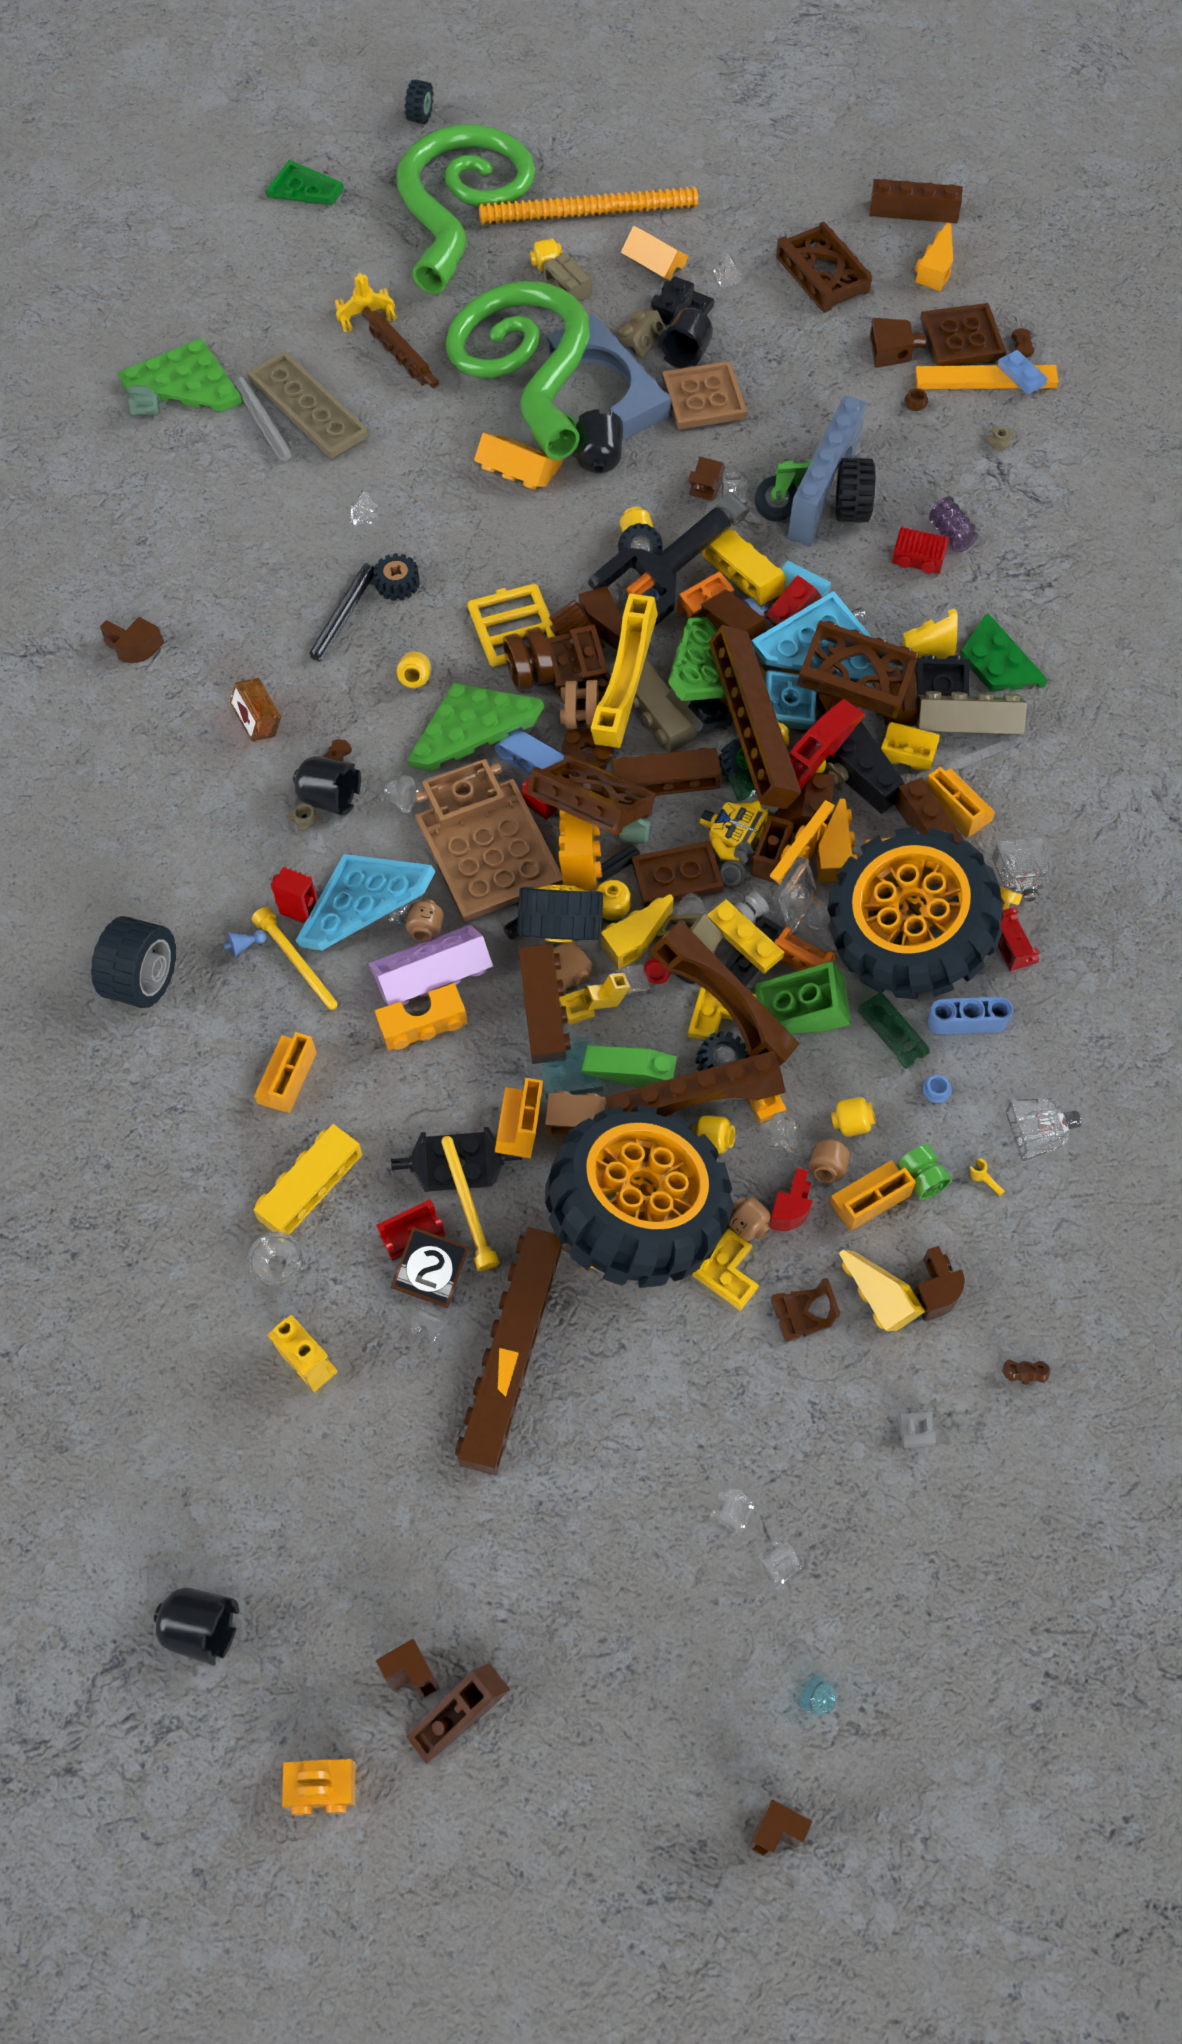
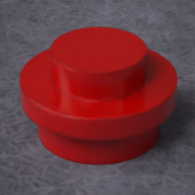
M655 957L648 959L643 968L645 978L652 984H662L671 975V972Z

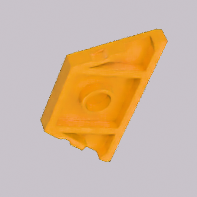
M825 800L809 823L799 828L792 846L788 844L783 850L781 861L770 874V878L781 887L789 890L817 853L818 845L827 827L824 821L833 812L834 804Z

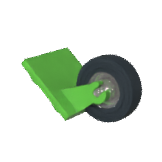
M808 460L805 463L795 464L794 461H785L778 464L774 476L766 478L759 484L754 501L756 509L762 517L770 521H783L791 516L793 498L797 492L796 486H800L812 460Z

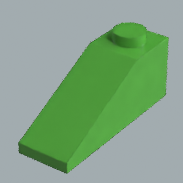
M587 1045L585 1047L581 1073L640 1088L672 1079L674 1077L677 1056L652 1049Z

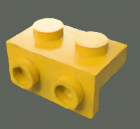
M890 722L881 750L892 764L902 763L910 765L915 770L930 771L940 735Z

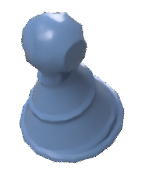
M260 929L256 930L253 936L228 931L226 933L227 943L223 944L224 950L229 948L232 956L236 958L238 954L253 944V942L258 944L265 943L267 934Z

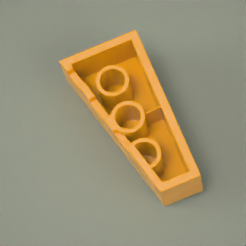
M560 810L559 861L563 884L576 886L583 890L597 889V878H602L601 861L596 862V857H601L600 840H596V836H600V828Z

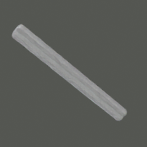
M239 377L234 382L235 388L241 395V398L278 459L282 460V462H288V459L292 457V453L248 381L243 377Z

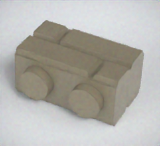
M562 253L556 256L555 259L552 258L544 263V280L548 284L564 289L575 296L579 302L591 297L592 277L588 272L584 273L575 259H571L567 254Z

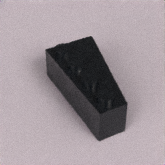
M861 721L832 757L829 755L825 759L826 763H840L848 772V780L845 783L880 814H883L894 805L898 788L904 784V780Z

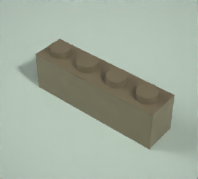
M645 658L632 709H637L646 727L650 726L654 731L658 743L664 745L669 752H672L695 740L697 730L666 697L670 692L669 687Z
M926 691L925 695H918L916 727L924 731L1024 734L1027 702L1020 698L1019 694L1012 693L1004 694V698L994 697L992 693H978V697H968V693L952 692L951 696H941V692Z

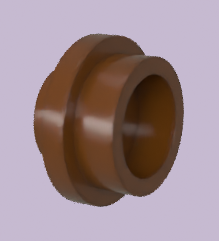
M919 388L911 389L905 396L904 404L910 410L921 411L928 405L927 394Z

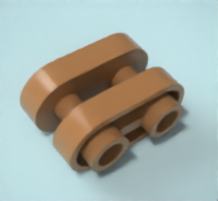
M587 680L586 688L578 689L577 681H566L565 687H561L562 703L565 702V708L560 709L561 724H566V729H578V721H586L587 728H591L595 711L599 704L598 680ZM579 699H586V710H578Z

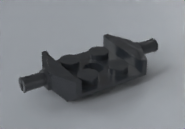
M484 1127V1132L426 1136V1132H421L412 1156H409V1158H391L392 1171L410 1169L411 1173L414 1172L425 1192L455 1190L456 1186L441 1143L442 1138L445 1136H450L453 1139L458 1157L466 1161L462 1169L469 1188L492 1187L497 1180L501 1165H504V1161L522 1160V1157L495 1153L496 1139L489 1127Z

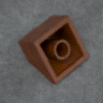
M815 772L801 789L802 793L787 809L779 808L775 812V817L792 821L794 823L792 832L797 833L802 825L806 826L825 800L830 803L832 802L835 775ZM830 815L824 821V823L827 824V826L829 824Z

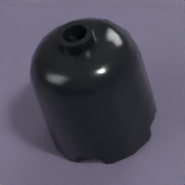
M684 308L678 311L659 337L658 347L665 354V361L680 369L685 368V366H696L712 339V323L708 316L699 309Z
M599 409L581 414L575 426L579 433V443L576 448L577 460L587 471L593 473L609 472L617 466L621 459L623 422L614 412H610V415L600 414Z
M321 756L309 757L301 763L294 773L295 792L300 801L305 804L344 816L354 808V804H350L354 793H360L361 772L354 768V763Z
M184 1587L175 1590L155 1610L154 1622L156 1623L157 1639L161 1646L174 1653L215 1666L216 1658L225 1657L234 1639L236 1628L231 1627L233 1613L239 1614L238 1602L230 1597Z

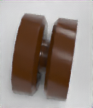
M539 627L525 630L523 640L517 633L503 636V649L507 667L517 691L531 689L533 678L541 686L554 682V669L550 651L544 634Z

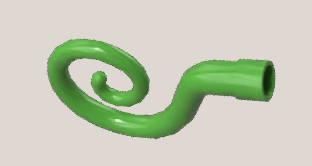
M457 124L435 130L416 141L408 148L397 166V189L409 211L436 237L432 245L424 251L413 268L414 281L423 291L430 294L443 292L455 274L456 267L463 257L467 245L466 234L462 224L429 195L421 183L420 173L423 167L442 153L460 148L477 147L500 153L510 159L516 167L517 176L511 183L493 190H477L468 187L459 179L460 173L466 170H474L482 176L488 177L492 173V166L484 158L475 155H462L450 161L444 173L446 186L456 198L465 204L478 208L481 203H483V206H486L487 203L494 205V202H497V205L501 202L507 204L508 201L512 203L520 199L532 186L536 170L532 155L523 143L510 134L496 128L478 124Z
M518 281L500 285L476 297L455 316L446 336L445 350L448 358L460 372L476 378H496L508 375L521 368L532 357L539 345L540 331L534 321L517 315L498 322L490 331V338L493 342L499 343L506 335L517 331L524 333V340L514 352L494 360L479 359L470 356L466 352L465 343L471 330L493 313L510 307H543L561 316L565 322L564 335L557 349L526 385L521 396L520 410L524 421L533 432V437L546 455L553 460L566 458L577 448L579 433L567 416L558 410L552 401L578 367L589 342V316L577 298L560 287L535 281Z

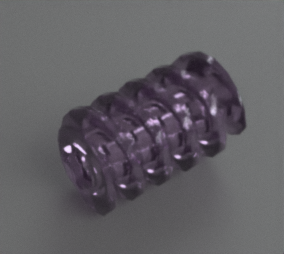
M948 496L941 499L932 508L929 520L941 535L949 538L948 544L953 551L962 552L976 542L979 537L978 533L975 532L976 526L970 523V518L965 516V512L960 509L957 503H954L953 497Z

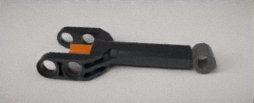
M729 492L721 498L716 508L712 509L660 554H653L644 549L624 548L592 575L588 585L593 590L604 586L609 587L635 565L636 571L641 577L631 584L626 591L628 594L643 595L651 587L658 591L661 597L655 602L658 613L655 622L656 626L674 611L676 573L727 531L731 524L733 526L738 525L747 516L749 509L733 492Z

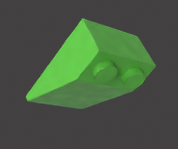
M833 961L755 984L756 999L790 1034L826 1032L851 1025L845 976Z

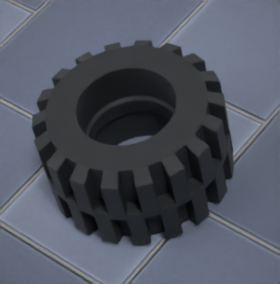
M841 459L838 466L836 484V517L838 521L869 522L873 512L876 472L873 459Z

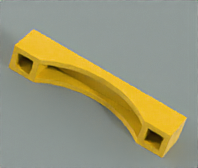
M629 593L623 613L620 642L613 673L607 690L597 705L591 725V732L596 745L621 747L658 615L654 597Z

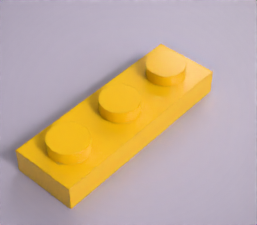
M727 899L707 914V917L724 935L723 937L763 974L784 958L785 952Z

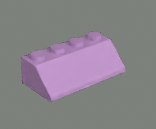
M471 924L433 938L428 942L417 944L368 963L382 997L388 1006L400 1001L402 1005H405L413 997L418 995L420 997L428 996L429 991L444 985L447 986L453 983L456 985L464 977L470 975L472 977L480 976L487 971V968L493 967L483 936Z

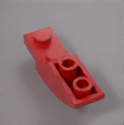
M845 699L826 712L789 752L800 789L805 786L829 755L832 757L865 716L864 712Z

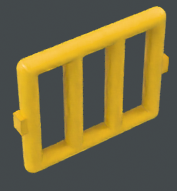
M529 584L511 590H506V588L498 589L496 594L473 599L467 603L468 610L491 667L507 664L505 654L497 656L493 647L503 644V636L517 633L523 639L525 630L539 627L543 633H547L548 638L555 637L550 628L553 625L549 618L550 614L537 584ZM531 595L534 601L532 605L483 618L479 611V608ZM539 613L542 623L489 637L486 627Z

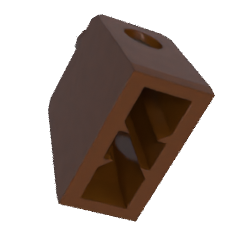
M872 318L870 341L875 368L910 362L913 349L925 347V333H912L911 323L908 320Z

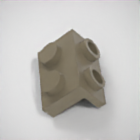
M639 310L631 316V320L625 326L619 329L616 337L624 348L634 347L637 356L642 358L659 340L660 335L665 330V326L657 310Z

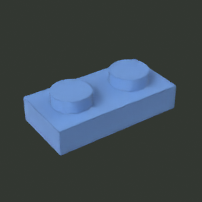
M1018 350L999 359L998 367L1027 395L1046 385L1047 377Z

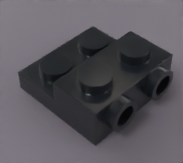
M676 276L671 281L666 280L664 282L662 293L660 296L654 295L651 302V308L658 311L663 323L666 325L670 323L678 311L684 308H696L707 315L714 306V298L694 291V283Z
M924 655L917 659L915 664L917 698L918 695H925L926 691L941 692V696H951L952 692L968 693L969 697L970 660H964L961 656L937 659L934 655Z
M671 688L666 696L698 732L731 726L733 723L732 714L727 705L720 701L721 698L682 701L677 697L673 688Z

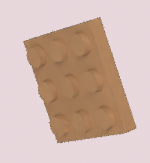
M731 361L662 372L665 390L671 398L670 407L677 430L747 419V410Z

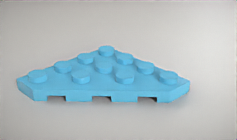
M833 591L756 637L751 643L754 651L766 665L801 671L819 620L831 621L848 630H858L863 635L872 636ZM826 640L821 641L820 647L826 655L831 656L827 650V645L836 647L837 644ZM814 654L810 667L817 669L824 661ZM863 655L851 657L840 662L847 669L850 680L859 681L864 676L876 675L872 666ZM889 662L891 667H896L894 663ZM836 669L837 673H833V675L842 677L841 672Z
M343 854L295 941L303 948L321 951L423 895L435 874V870L431 865Z

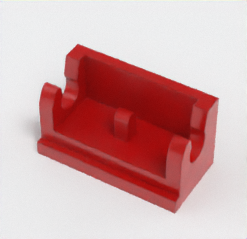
M1016 907L1003 910L1004 918L1001 920L1000 926L1002 934L997 945L1010 971L1038 963V955L1040 954L1037 948H1032L1018 921L1017 913L1019 912Z
M431 1199L376 1225L379 1236L392 1261L402 1257L413 1227L440 1237L446 1236L442 1221L438 1218Z

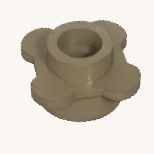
M999 426L992 427V434L988 436L987 442L996 450L1008 448L1011 444L1010 439L1014 437V432Z
M826 763L824 774L835 775L834 786L838 791H841L843 789L842 784L848 780L847 770L840 763Z
M305 803L298 804L289 813V819L297 824L299 831H306L313 823H319L321 820L320 814L315 813L314 808Z

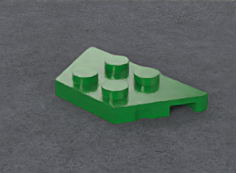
M989 613L985 614L961 650L960 656L964 660H970V669L990 691L1023 689L1024 685L1037 684L1038 688H1043L1047 684L1048 679Z

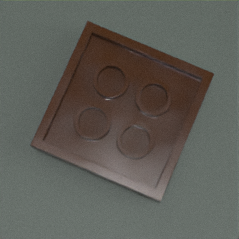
M989 303L921 312L920 320L936 366H958L996 361L1006 356V350Z

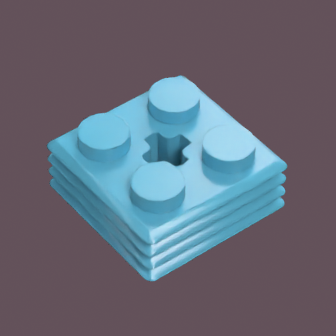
M767 671L763 679L778 722L785 724L787 728L809 730L815 724L816 692L796 685L799 674Z

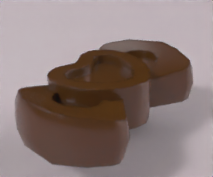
M1023 328L1014 330L1011 338L1016 341L1015 351L1018 350L1026 358L1033 355L1034 347L1031 342V332Z
M333 740L332 746L329 747L324 757L344 761L343 756L350 754L352 748L346 740Z
M1009 1359L1004 1363L1002 1372L1008 1380L1022 1381V1384L1027 1385L1028 1381L1046 1382L1050 1376V1367L1043 1361L1033 1364L1028 1361L1016 1363Z

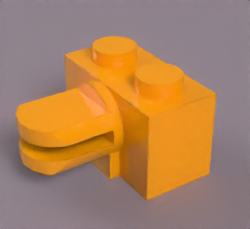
M352 1759L283 1762L282 1807L291 1809V1815H311L312 1808L326 1807L327 1814L346 1813V1806H355L356 1762Z

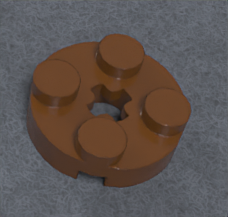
M583 726L566 732L562 743V754L564 756L569 754L605 770L607 764L614 757V747L596 745L591 728ZM585 747L593 748L590 754L581 750Z

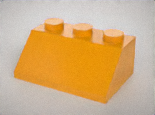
M485 432L482 433L474 461L482 464V469L493 473L495 470L502 472L503 478L515 481L516 478L523 481V486L534 490L537 487H546L563 463V459L553 460L545 452L504 435Z

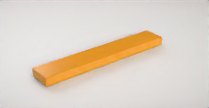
M998 365L916 366L915 369L916 387L919 389H1021ZM1034 365L1047 377L1046 385L1041 388H1057L1059 381L1056 365Z

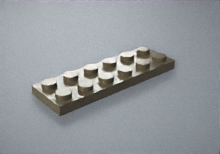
M286 351L247 372L249 381L330 459L337 457L369 437L368 428Z

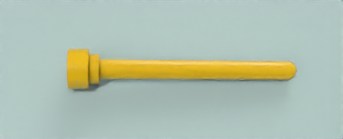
M267 906L258 909L251 918L252 922L258 929L271 935L327 1008L330 1010L336 1009L338 1003L277 927L276 915Z
M445 1136L442 1138L441 1143L476 1247L474 1252L476 1257L473 1260L477 1271H486L498 1266L500 1262L496 1251H493L492 1247L487 1245L453 1139L450 1136Z

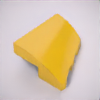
M956 609L949 610V617L937 623H934L931 619L919 628L903 633L901 646L908 647L919 654L918 658L924 655H934L937 659L955 656L958 632Z

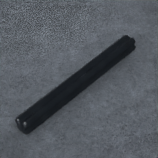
M368 563L362 565L309 653L313 660L320 662L325 657L372 580L375 569L373 565Z

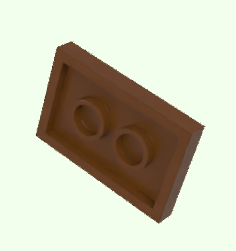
M710 841L631 857V863L644 907H648L655 899L664 898L670 894L674 898L673 901L722 892L724 889Z

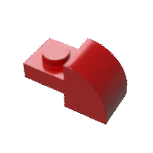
M796 1169L790 1194L778 1191L769 1224L772 1230L790 1231L801 1226L808 1218L813 1200L807 1199L811 1187V1182L806 1181L807 1170Z

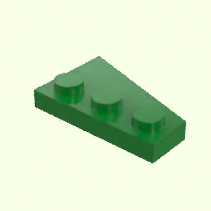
M288 160L265 190L267 198L333 205L343 192L344 186L338 180Z

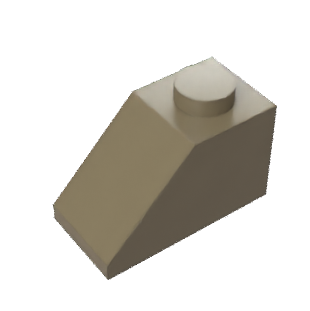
M705 913L669 915L656 934V937L660 940L682 920L712 953L717 950L718 944L724 936Z

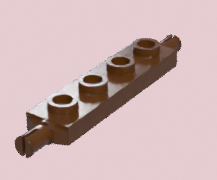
M369 307L364 308L362 315L370 323L369 330L374 338H378L387 352L390 351L395 356L398 364L403 365L408 370L411 378L416 379L422 386L428 383L433 389L438 387L439 380L433 376L425 360L377 310L373 312Z

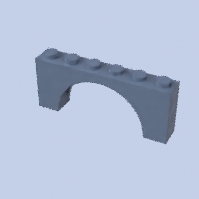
M594 314L589 315V342L580 362H592L608 366L620 373L629 385V390L623 399L610 407V412L617 414L623 422L622 440L670 417L671 398L669 394L658 386L656 380L647 374L642 364L637 363L630 351L625 349L619 343L618 338L608 331L604 322L599 321ZM565 327L546 336L547 354L549 356L557 349L564 335Z
M846 395L843 396L793 498L787 539L811 546L819 529L826 498L841 459L853 458L859 446L867 402Z

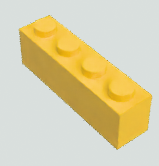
M729 528L702 551V556L750 598H753L760 606L775 599L785 591L784 581L786 578L782 569L772 564L765 555L760 554L751 543H747L735 530Z
M332 1124L328 1130L321 1131L315 1140V1144L308 1151L305 1150L298 1156L295 1165L288 1172H284L279 1176L274 1188L268 1194H263L257 1200L253 1210L258 1221L282 1240H285L361 1158L363 1154L360 1144L335 1124Z

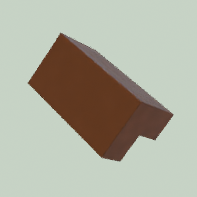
M727 589L701 604L703 617H707L718 629L722 625L748 631L751 641L766 632L765 618Z
M414 1638L375 1660L384 1679L393 1691L411 1682L420 1698L424 1699L440 1689Z
M772 1799L764 1809L748 1848L766 1858L774 1853L779 1840L797 1848L804 1843L813 1821Z

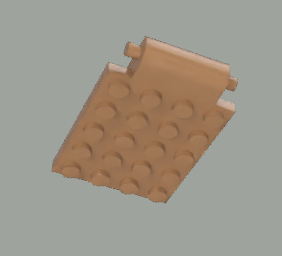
M486 759L421 782L423 790L414 793L417 803L427 800L430 809L416 814L415 820L464 923L519 902V889L521 887L564 885L562 874L514 779L498 784L494 775L502 773L500 764L496 763L489 766Z

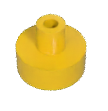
M1000 887L1001 897L1005 902L1003 910L1008 909L1011 903L1015 905L1020 904L1022 894Z

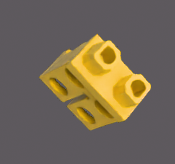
M292 1315L285 1318L267 1334L278 1353L314 1393L338 1373L337 1369L327 1359L328 1355Z

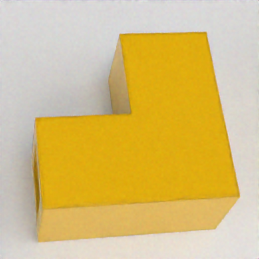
M625 973L609 974L603 984L587 986L581 997L587 1010L617 1007L631 987Z

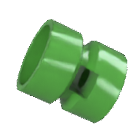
M929 1144L913 1149L903 1156L897 1164L900 1170L906 1168L916 1181L913 1190L920 1200H925L938 1194L952 1182V1178L944 1166L937 1165L939 1158Z

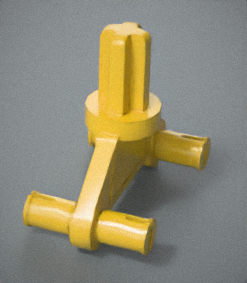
M357 273V276L354 278L355 289L353 290V296L345 304L343 299H340V304L338 299L334 302L337 309L336 317L341 322L344 332H347V327L349 332L352 330L351 316L361 314L366 307H369L372 311L382 309L386 313L389 322H391V317L393 321L397 318L394 312L395 304L393 299L389 297L388 290L383 288L384 293L382 289L375 293L369 287L367 275H362V273Z

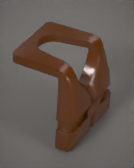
M828 1278L822 1279L816 1289L791 1291L790 1294H785V1292L773 1294L771 1298L775 1314L781 1319L779 1326L784 1340L787 1342L797 1340L802 1335L806 1337L827 1329L840 1316V1310ZM825 1294L830 1302V1310L826 1319L817 1317L808 1311L811 1303L816 1298Z

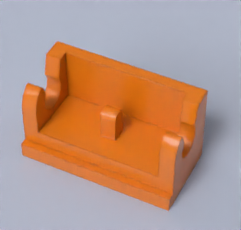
M719 571L680 593L676 610L679 614L686 611L688 615L687 620L688 618H695V614L702 611L701 604L726 589L733 593L734 588Z
M786 926L774 942L785 952L784 958L780 961L798 971L831 961L834 962L836 958L834 956L835 951L830 950L828 953H825L794 936L791 932L793 928Z

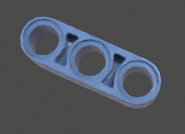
M520 729L509 732V737L500 740L495 745V751L502 759L531 775V770L536 767L544 769L564 759L562 753Z
M1003 997L940 999L931 1006L927 1018V1026L935 1034L1001 1032L1008 1026L1013 1014V1005L1008 999ZM994 1012L999 1013V1014H1001L1003 1017H998V1016L994 1015L993 1013H994ZM966 1013L971 1014V1015H973L975 1018H969V1017H967L965 1014H966ZM938 1014L943 1015V1016H945L947 1019H941V1018L937 1017V1015H938Z

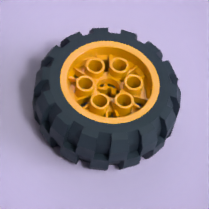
M916 827L895 829V837L882 841L878 835L862 845L863 855L858 859L850 856L837 873L838 886L834 885L829 893L827 911L830 916V923L828 926L840 958L850 972H855L859 976L861 983L877 992H884L885 989L891 990L895 998L917 999L918 992L932 991L935 997L953 991V983L961 978H964L965 981H970L985 967L983 960L986 955H991L995 952L1002 934L1001 920L1004 918L1000 886L993 868L986 865L983 854L968 841L961 840L957 843L954 840L953 833L935 828H930L928 835L917 834ZM934 884L942 885L938 890L933 891L929 889ZM892 893L890 898L883 899L885 895ZM955 896H956L957 899L959 900V902H947V901H946V899H949V898H952V897H955ZM909 908L917 914L920 913V915L910 914ZM941 910L946 911L944 915L936 916ZM874 911H879L878 915L872 916ZM887 919L895 921L891 925L883 924ZM933 926L942 933L936 939L931 933ZM914 929L921 931L920 933L912 934ZM901 932L903 935L901 945L894 944L893 942Z
M639 1105L632 1108L631 1112H624L621 1106L601 1111L595 1114L593 1120L588 1118L580 1122L566 1135L564 1144L558 1147L545 1184V1205L548 1212L551 1213L549 1222L560 1244L567 1242L570 1244L571 1250L569 1253L571 1258L586 1271L593 1266L605 1273L603 1280L621 1286L625 1285L627 1280L638 1281L639 1288L666 1285L669 1277L674 1282L682 1280L699 1270L703 1261L711 1258L730 1221L733 1203L730 1194L732 1186L725 1162H716L718 1157L717 1148L707 1136L703 1134L698 1137L690 1130L691 1123L675 1114H672L671 1118L656 1114L657 1108ZM644 1178L650 1180L653 1184L650 1185ZM607 1196H615L611 1200L606 1198Z

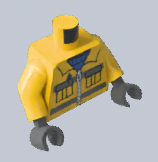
M759 800L735 804L727 802L724 804L719 815L705 809L699 824L710 828L709 841L721 860H738L745 866L750 855L754 854L753 850L766 824L768 816L766 811L769 809L770 812L775 813L779 808L760 804Z

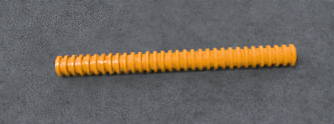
M693 186L692 189H689V187H685V189L679 187L678 190L672 188L670 191L668 188L665 191L658 189V192H655L654 189L651 192L645 190L644 193H641V191L637 193L631 191L630 194L624 192V194L617 192V195L610 193L609 196L606 193L603 196L597 194L596 197H593V194L589 197L583 195V198L569 196V199L562 197L560 200L559 197H556L555 200L549 198L547 201H545V198H542V201L535 199V202H531V199L528 202L521 200V203H518V201H514V203L508 201L507 204L501 202L498 205L497 202H494V205L487 203L486 206H483V203H481L479 206L480 223L482 225H485V222H488V224H492V222L498 224L499 221L505 223L508 220L509 223H512V220L519 222L520 219L525 222L526 219L533 221V218H536V220L543 218V220H546L547 217H550V219H553V217L560 219V216L567 218L569 215L573 218L574 215L581 217V214H584L586 217L588 214L594 216L595 213L601 215V213L608 215V212H611V214H615V212L621 214L622 211L628 213L630 210L632 213H635L636 210L642 212V209H645L647 212L649 209L655 211L656 208H659V210H663V208L669 210L670 207L682 209L683 206L690 208L691 205H693V208H696L698 205V191L696 186Z

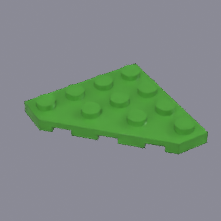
M202 338L117 372L119 380L128 394H130L129 386H147L154 393H157L162 401L169 402L170 399L179 400L182 405L198 408L201 405H205L219 412L243 403L241 395Z
M707 617L688 618L682 631L668 681L677 697L682 701L726 698L709 645V641L717 630Z
M453 683L409 755L407 762L410 767L427 771L441 768L440 763L451 758H455V760L461 759L474 753V748L488 742L489 745H492L509 737V732L520 727L523 730L532 727L544 708L543 701L538 698Z

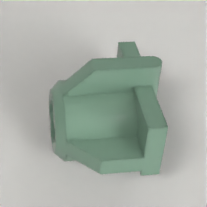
M129 386L131 415H157L160 412V398L157 393H154L147 386Z
M642 817L623 827L619 840L622 843L645 844L649 840L651 822L647 818Z

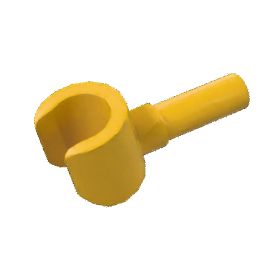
M978 1158L976 1165L982 1171H976L970 1166L969 1174L971 1179L987 1183L1001 1196L1005 1191L987 1173V1162Z

